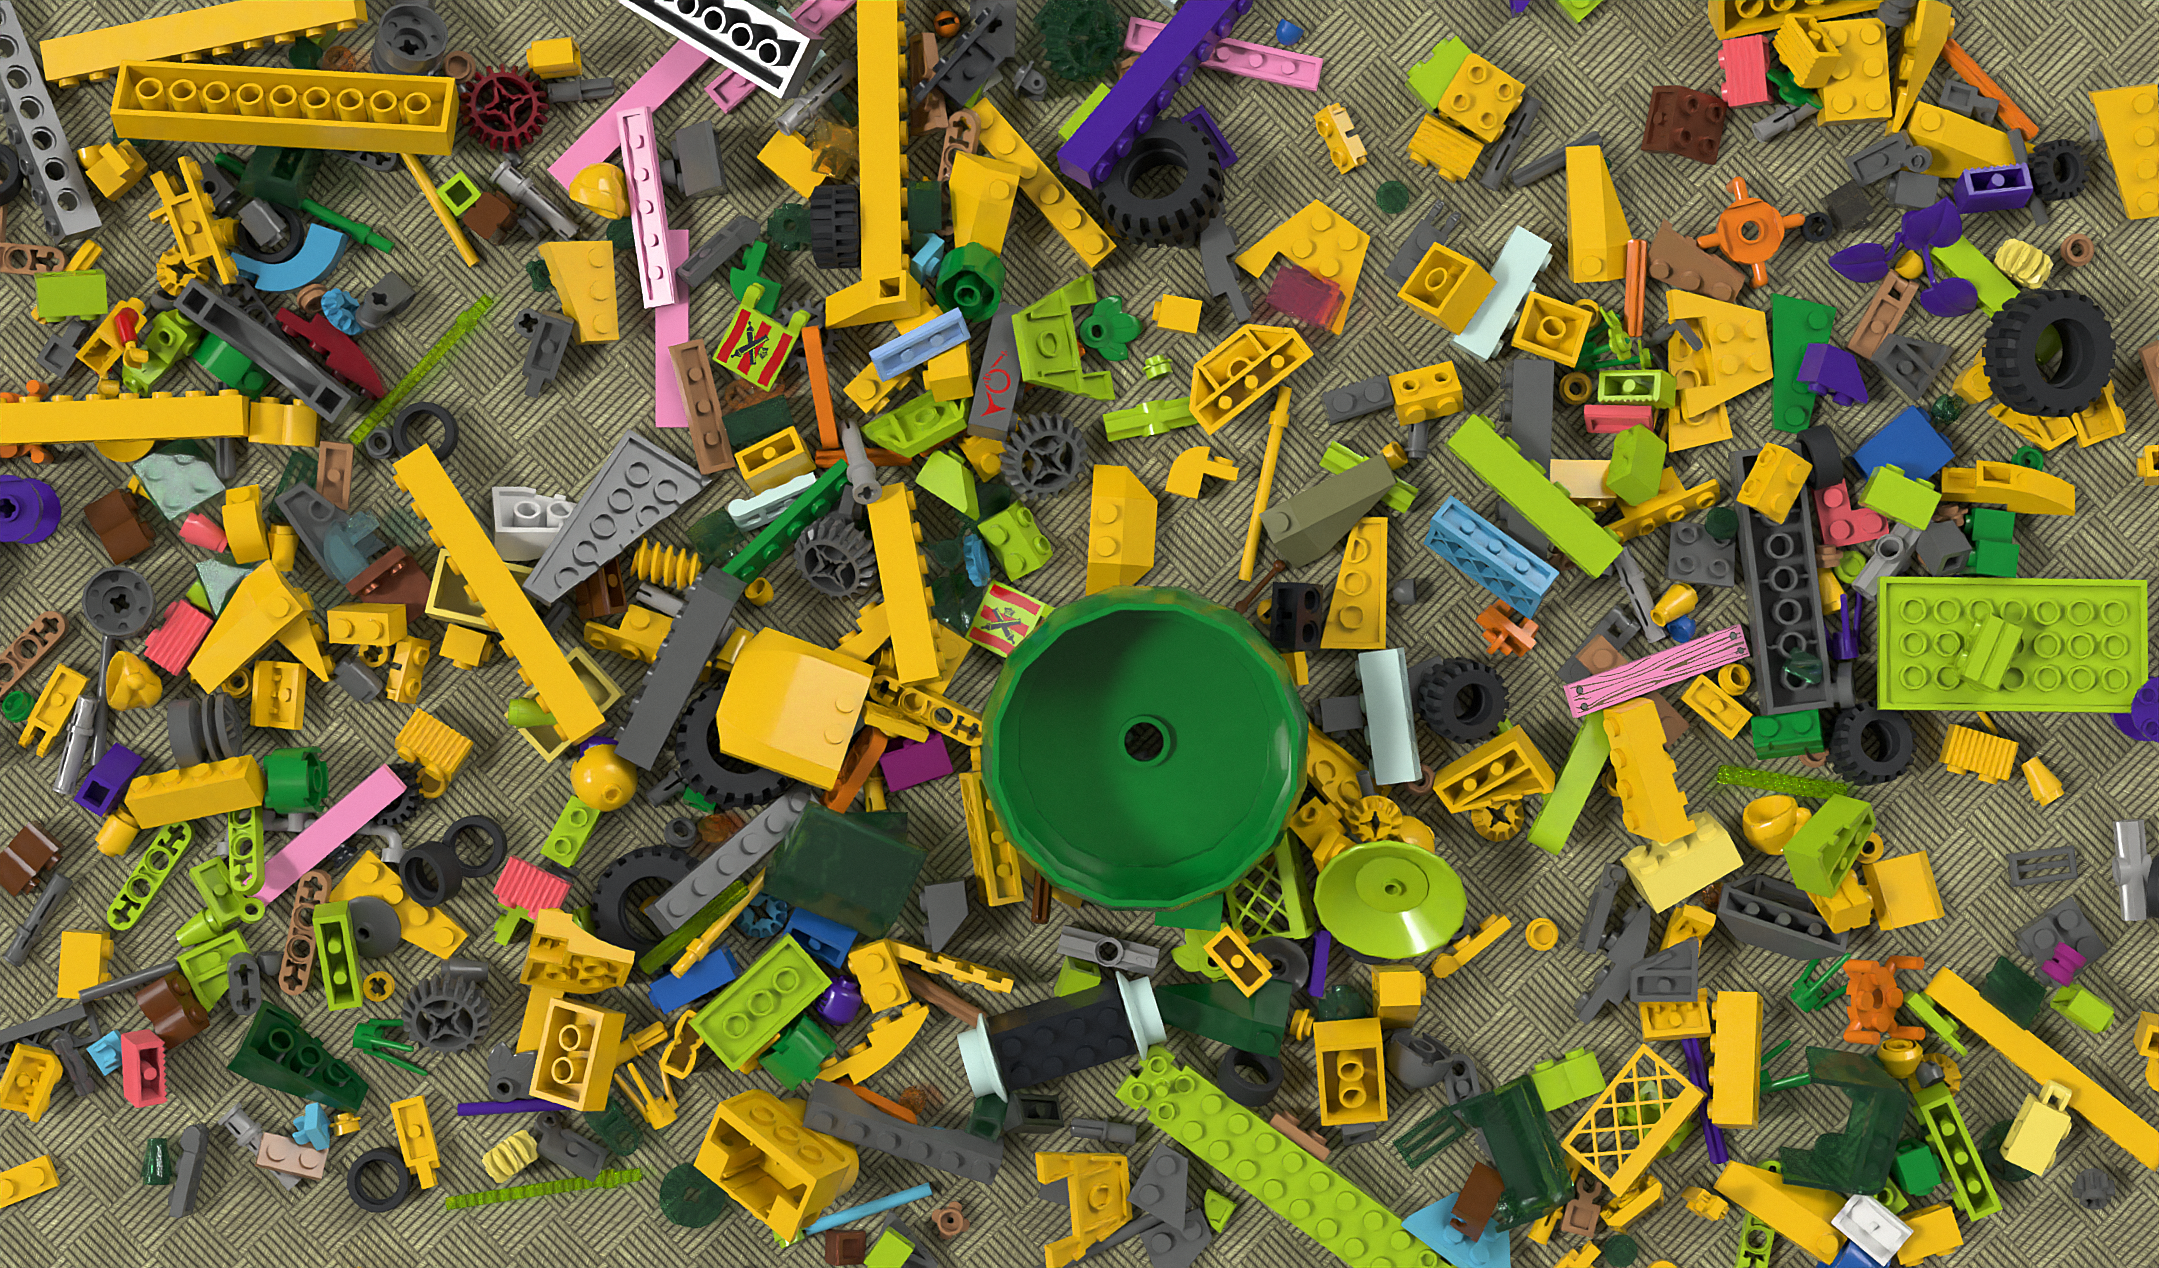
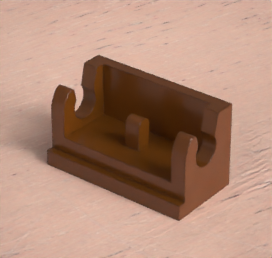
M1476 1161L1451 1211L1452 1214L1463 1219L1466 1223L1452 1218L1450 1225L1471 1237V1240L1477 1243L1509 1177Z

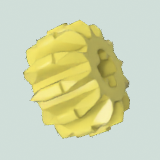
M2016 239L2006 240L1997 251L1993 265L2006 278L2030 289L2040 288L2044 281H2047L2051 274L2050 270L2054 265L2050 257L2044 254L2042 250Z
M520 1130L483 1156L482 1162L489 1176H492L496 1183H503L537 1160L540 1154L536 1151L537 1142L532 1136L530 1137L526 1130Z

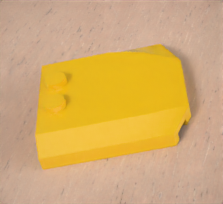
M763 628L738 652L715 715L720 740V752L831 792L845 757L875 666L771 628Z

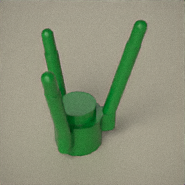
M1845 953L1816 982H1813L1811 979L1807 981V979L1821 959H1812L1800 978L1792 984L1795 989L1789 996L1805 1013L1808 1014L1813 1008L1818 1012L1825 1004L1846 993L1848 983L1820 998L1824 994L1820 987L1851 958V953Z
M370 1018L368 1024L362 1022L357 1024L353 1036V1048L363 1049V1054L376 1056L421 1076L428 1075L426 1070L381 1051L382 1047L407 1052L414 1051L413 1046L386 1040L385 1030L380 1029L381 1027L403 1026L404 1021L402 1019L379 1020Z
M1786 1039L1762 1056L1761 1066L1782 1052L1791 1044V1041ZM1764 1069L1760 1072V1097L1772 1092L1823 1081V1076H1813L1812 1072H1806L1772 1081L1768 1070Z

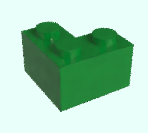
M1982 508L1968 509L1967 514L1963 515L1964 524L1961 526V532L1965 534L1968 543L1972 547V551L1960 574L1987 578H2016L2020 545L2012 544L2015 513Z

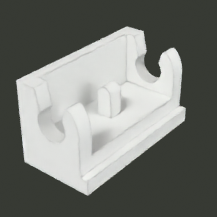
M1860 1188L1850 1198L1845 1207L1831 1221L1836 1228L1883 1267L1914 1232L1863 1188Z

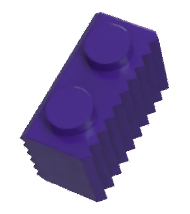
M2023 162L2021 165L2016 163L2015 166L2010 163L2009 166L2004 164L2002 167L1999 165L1993 167L1991 165L1990 168L1984 166L1983 169L1978 167L1976 170L1974 168L1970 170L1965 168L1953 188V193L1959 214L2024 208L2029 196L2033 193V185L2026 163Z

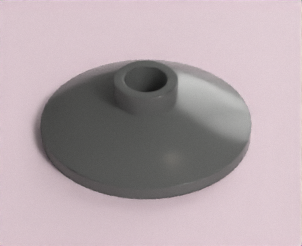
M358 896L349 900L358 955L367 958H378L390 953L397 946L401 937V923L395 910L385 901L373 896ZM361 928L367 929L369 935L365 934Z
M1271 936L1260 939L1249 948L1254 955L1261 952L1269 962L1272 959L1282 961V964L1279 966L1272 965L1273 967L1269 972L1273 976L1272 979L1292 983L1291 995L1296 993L1306 982L1309 973L1308 958L1304 950L1293 940L1280 936Z

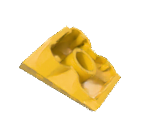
M1926 850L1891 857L1870 864H1862L1865 885H1868L1874 903L1871 912L1873 918L1878 921L1881 931L1940 919L1945 916Z
M1648 1173L1636 1182L1625 1197L1619 1198L1615 1196L1600 1209L1599 1215L1612 1231L1627 1235V1228L1658 1205L1664 1207L1663 1186L1657 1178Z

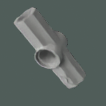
M1932 518L1930 519L1928 525L1934 523ZM1897 523L1889 534L1881 536L1874 545V555L1851 584L1853 589L1869 601L1877 602V577H1895L1897 574L1904 573L1910 567L1911 555L1915 551L1922 531L1917 532ZM1898 551L1896 555L1888 557L1891 553Z
M2144 819L2113 821L2116 856L2112 860V873L2115 884L2119 886L2121 919L2124 921H2138L2153 918L2150 916L2147 907V883L2152 860L2146 849Z
M1063 925L1057 953L1097 962L1103 966H1113L1153 976L1160 948L1117 938L1110 934H1101ZM1105 942L1114 943L1118 948L1116 956L1111 959L1103 958L1099 954L1100 945Z

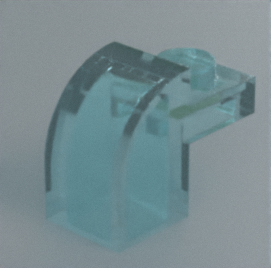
M371 509L365 514L362 511L354 514L346 521L348 527L345 529L335 519L328 526L324 534L323 553L326 564L343 586L370 566L369 560L356 543L380 526L379 519Z

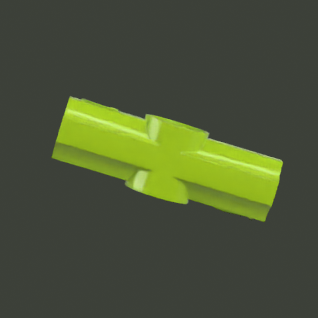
M1190 396L1169 401L1160 399L1136 405V408L1103 414L1108 443L1142 436L1143 438L1172 432L1171 429L1198 425L1199 423L1189 411Z
M1332 441L1319 466L1338 475L1370 458L1367 456L1361 457L1349 448ZM1396 477L1398 482L1380 501L1394 510L1405 514L1419 489Z

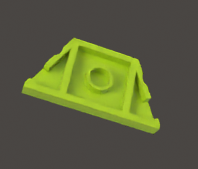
M972 371L975 394L977 379ZM929 390L859 429L865 440L911 458L967 428L974 396L935 403L932 390Z

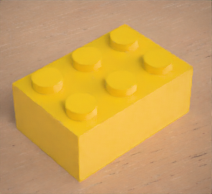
M1878 18L1818 22L1821 24L1820 27L1824 28L1823 31L1827 33L1826 35L1830 37L1829 40L1833 41L1832 44L1836 45L1835 48L1839 50L1838 53L1842 54L1825 87L1815 88V94L1821 98L1824 105L1817 112L1818 127L1877 123L1891 118L1892 108L1885 23Z
M550 997L529 1095L580 1111H605L626 1014L574 998Z
M1380 1018L1313 1023L1322 1126L1388 1121Z

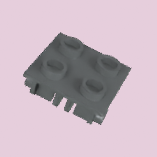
M1680 521L1670 522L1668 565L1665 566L1664 578H1667L1670 582L1680 581L1688 582L1691 585L1696 583L1700 584V586L1711 585L1719 586V588H1733L1736 528Z

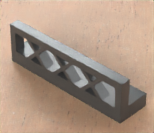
M92 1001L0 1030V1044L5 1043L4 1047L0 1049V1072L7 1068L9 1062L1 1063L4 1057L10 1060L12 1054L7 1051L15 1039H21L30 1044V1046L54 1051L53 1048L38 1042L44 1030L49 1028L62 1035L68 1034L74 1040L72 1048L103 1038ZM87 1017L92 1035L80 1038L70 1032L75 1020ZM68 1023L65 1029L59 1027V1025ZM36 1033L34 1039L27 1037L28 1035Z

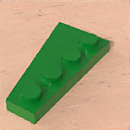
M1771 293V362L1774 376L1771 387L1772 429L1797 435L1799 431L1809 427L1816 394L1807 391L1808 385L1796 381L1808 343H1829L1837 308Z

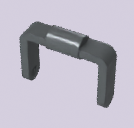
M1678 319L1672 324H1664L1652 334V339L1644 346V348H1649L1650 354L1654 357V363L1663 371L1668 372V360L1655 345L1661 344L1672 336L1674 330L1677 329L1693 350L1699 351L1703 348L1701 340L1682 319Z

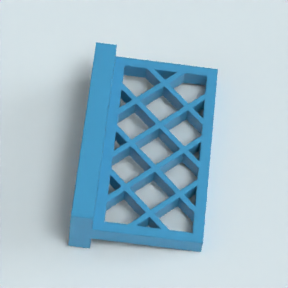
M1450 495L1432 517L1429 523L1431 527L1423 544L1531 620L1560 572Z

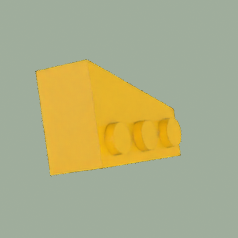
M1411 962L1372 964L1373 1018H1380L1381 1029L1413 1028L1421 1006V996H1426L1425 976H1422V973Z

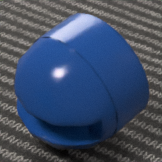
M1282 18L1276 28L1278 41L1287 46L1297 43L1304 33L1303 29Z
M1687 614L1667 625L1669 635L1680 643L1688 642L1696 632V622L1694 619L1690 620L1687 618Z

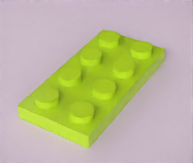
M787 932L690 1019L688 1023L726 1066L734 1072L830 986L832 981Z

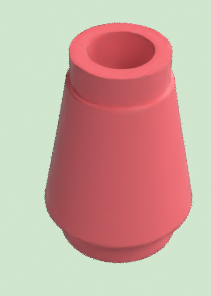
M190 512L179 532V535L185 538V542L223 553L228 545L226 532L201 513L197 515Z

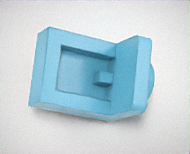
M917 226L913 231L911 247L917 254L911 261L910 275L921 286L928 277L933 278L939 271L945 241L935 233Z

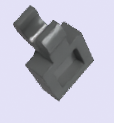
M1946 79L1938 107L1970 118V115L1973 114L1978 121L1992 124L2000 101L1994 98L1977 96L1979 89L1977 87Z
M73 320L63 337L56 333L51 335L35 361L61 379H67L79 361L75 355L80 349L76 346L86 337L91 328L80 320L78 322Z

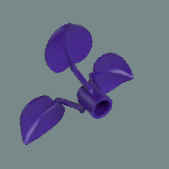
M1948 196L1920 211L1912 210L1906 212L1901 218V232L1895 233V240L1888 253L1885 254V249L1880 244L1861 243L1846 248L1828 259L1829 265L1847 279L1859 283L1874 282L1887 274L1889 266L1886 261L1893 258L1900 242H1902L1909 250H1919L1922 248L1932 288L1922 291L1920 300L1928 312L1940 317H1958L1975 310L1978 300L1975 286L1966 279L1947 278L1940 283L1935 279L1928 244L1930 243L1938 248L1949 247L1955 244L1962 235L1960 214Z

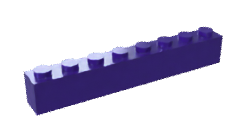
M1188 0L1058 151L1056 155L1061 172L1092 191L1100 182L1105 181L1110 175L1112 167L1120 158L1125 157L1129 153L1132 144L1140 134L1148 131L1157 114L1170 105L1173 95L1181 86H1185L1191 80L1196 68L1210 58L1213 48L1218 42L1230 34L1235 22L1241 15L1249 12L1253 0Z

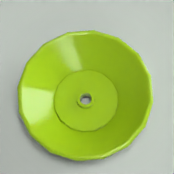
M1391 840L1357 844L1334 856L1317 877L1313 899L1321 923L1340 943L1364 955L1393 960L1423 956L1447 944L1463 925L1468 902L1461 878L1443 858L1418 845Z

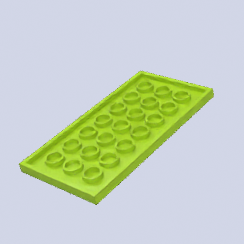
M1877 577V710L2131 714V703L2137 690L2148 681L2147 580ZM1985 614H1991L2025 630L1998 692L1994 693L1982 690L1973 684L1955 677L1958 668L1954 667L1956 657L1962 648L1967 650L1972 639L1967 636L1968 630L1975 618L1980 620L1981 616Z

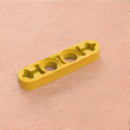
M879 671L871 679L868 690L870 696L876 702L966 745L978 746L981 744L982 714L921 685L904 688L899 701L894 698L897 695L896 692L902 686L900 685L898 674L892 671ZM883 680L889 682L888 688L891 689L887 690L886 693L880 692L881 686L879 684ZM910 693L918 694L923 700V706L919 709L909 707L906 703V695ZM942 707L949 709L953 714V720L949 723L940 722L936 718V710ZM961 715L964 719L959 729H956L954 727ZM973 723L979 725L978 731L981 732H977L975 736L969 734V727Z

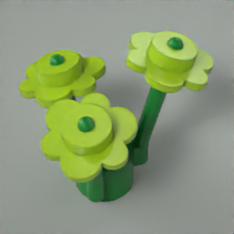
M1603 306L1599 307L1606 321L1585 335L1576 366L1573 369L1576 372L1585 369L1588 373L1600 368L1640 363L1641 370L1652 367L1651 360L1654 357L1650 354L1649 348L1642 347L1641 340H1638L1639 355L1631 356L1632 342L1629 335L1621 328L1623 325L1619 320L1620 315L1615 314L1612 309L1606 312ZM1611 327L1608 330L1610 337L1608 344L1597 347L1594 341L1588 343L1589 340ZM1612 351L1614 354H1617V359L1598 361L1602 353Z

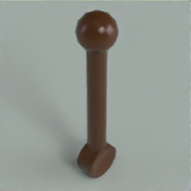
M1278 559L1274 561L1272 570L1243 601L1241 600L1236 603V611L1241 614L1247 612L1248 604L1278 572L1285 570L1286 564L1283 560Z

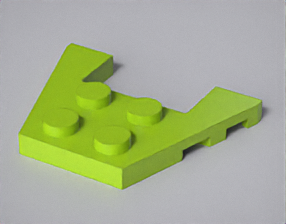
M1092 273L1074 279L1013 314L1011 318L1024 382L1101 402L1115 400L1111 372L1109 370L1083 374L1070 308L1097 303Z

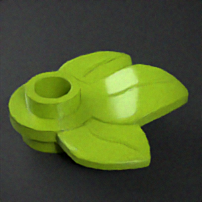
M1226 921L1221 923V930L1227 925L1229 926ZM1185 929L1186 945L1171 950L1175 963L1186 972L1201 971L1206 977L1211 979H1218L1226 975L1219 966L1211 967L1208 964L1211 957L1203 949L1219 932Z

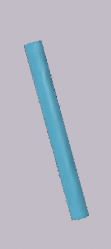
M927 1182L819 1218L815 1224L805 1228L809 1236L933 1195L930 1183Z

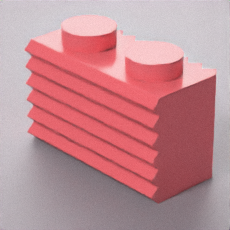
M1763 35L1723 40V49L1718 51L1719 66L1722 70L1725 69L1726 82L1721 85L1723 101L1728 102V106L1733 109L1773 104L1772 81L1766 76L1767 71L1771 69L1768 38Z
M180 599L178 603L176 601L172 602L163 615L167 620L161 629H154L145 641V645L148 648L144 655L175 676H183L186 673L187 668L218 621L204 610L190 604V601L187 599Z
M512 855L493 893L499 895L497 901L507 907L516 909L517 905L529 910L527 916L535 920L539 908L553 907L562 909L573 884Z
M150 1029L121 1034L124 1098L136 1108L163 1104L168 1100L165 1097L167 1095L165 1091L167 1088L165 1082L167 1080L164 1078L167 1075L164 1072L166 1061L163 1059L166 1056L163 1053L165 1042Z

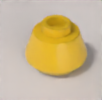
M1891 1038L1885 1040L1877 1049V1056L1885 1071L1892 1074L1894 1078L1899 1079L1908 1078L1916 1071L1923 1054L1922 1046L1917 1041L1910 1039Z

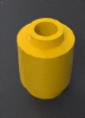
M119 806L116 812H111L95 837V840L99 843L97 849L109 857L115 858L116 854L124 856L141 829L130 810Z

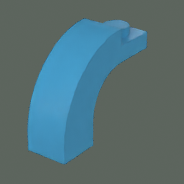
M311 223L301 251L285 263L267 264L233 252L231 256L237 265L238 276L255 281L256 275L259 276L255 288L274 294L298 293L305 286L312 283L319 284L333 272L344 254L349 236Z

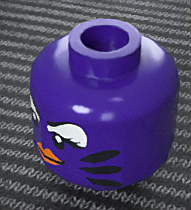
M840 975V978H829L832 984L816 998L815 1006L819 1011L818 1016L823 1021L834 1026H842L843 1023L852 1022L863 1002L860 989L857 987L858 982L847 975Z

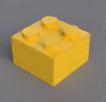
M1434 242L1397 296L1419 316L1460 336L1497 281L1477 262Z

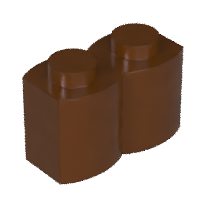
M119 488L83 508L88 520L99 535L106 551L116 566L124 565L156 546L153 539L156 537V532L148 520L142 521L139 517L137 509L140 506L137 499L130 491L125 492L124 489Z
M38 821L29 822L0 853V885L14 897L20 896L23 893L28 896L41 883L38 879L40 874L45 869L51 871L62 860L63 856L60 853L65 846Z
M177 970L168 973L135 994L139 1007L153 1023L157 1036L165 1042L164 1046L169 1050L210 1026L206 1009L193 998L188 980Z

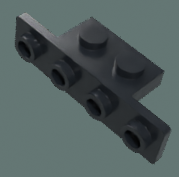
M998 3L993 10L986 7L974 21L978 27L973 33L969 34L965 31L953 45L957 51L950 59L944 55L933 67L932 70L936 73L929 82L923 79L911 92V95L915 97L910 104L913 110L922 103L934 88H937L961 109L1005 58L980 36L998 17L1004 8Z

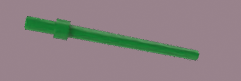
M222 152L217 154L214 160L215 164L352 235V240L364 246L369 244L388 255L393 251L395 243L374 233L372 227L362 222L357 224Z

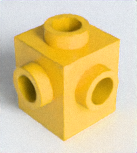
M1316 796L1292 817L1289 827L1313 853L1329 827L1342 835L1347 831L1339 822L1343 816L1331 802L1324 805Z

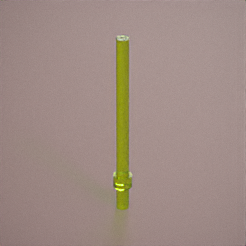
M484 293L467 312L463 310L456 317L455 320L457 322L360 423L348 438L358 446L466 331L470 333L477 326V320L494 301Z
M641 1167L616 1171L615 1168L601 1170L593 1182L581 1176L446 1197L445 1204L447 1210L597 1187H602L603 1190L617 1188L618 1184L643 1181Z

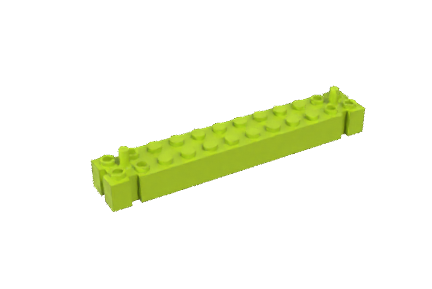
M1160 1042L1148 1045L1146 1060L1142 1061L1141 1056L1138 1058V1064L1142 1066L1139 1072L1135 1074L1129 1070L1116 1088L1115 1096L1135 1111L1141 1105L1149 1110L1147 1119L1353 1268H1458L1402 1227L1401 1223L1405 1220L1328 1163L1322 1162L1268 1124L1267 1119L1253 1109L1238 1104L1227 1097L1217 1083L1186 1061H1184L1181 1067L1173 1063L1172 1061L1175 1059L1174 1052Z

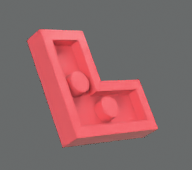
M1845 478L1841 484L1817 491L1810 486L1822 545L1833 544L1836 547L1879 539L1881 536L1890 533L1885 516L1868 508L1851 511Z

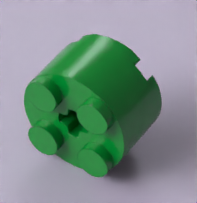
M970 242L966 246L951 250L943 258L935 286L937 305L944 314L958 307L963 318L972 319V323L987 320L998 309L1004 287L1006 269L995 254L984 249L979 243Z
M318 746L277 748L271 755H265L263 769L265 774L268 775V788L265 790L264 798L267 808H274L278 814L315 813L324 810L325 806L319 805L321 798H328L329 774L326 761H320L317 753H323Z
M803 1012L797 1014L786 1024L788 1028L780 1033V1038L758 1057L760 1059L758 1062L791 1092L803 1080L807 1083L814 1080L821 1071V1067L818 1066L820 1062L828 1058L837 1048V1044Z

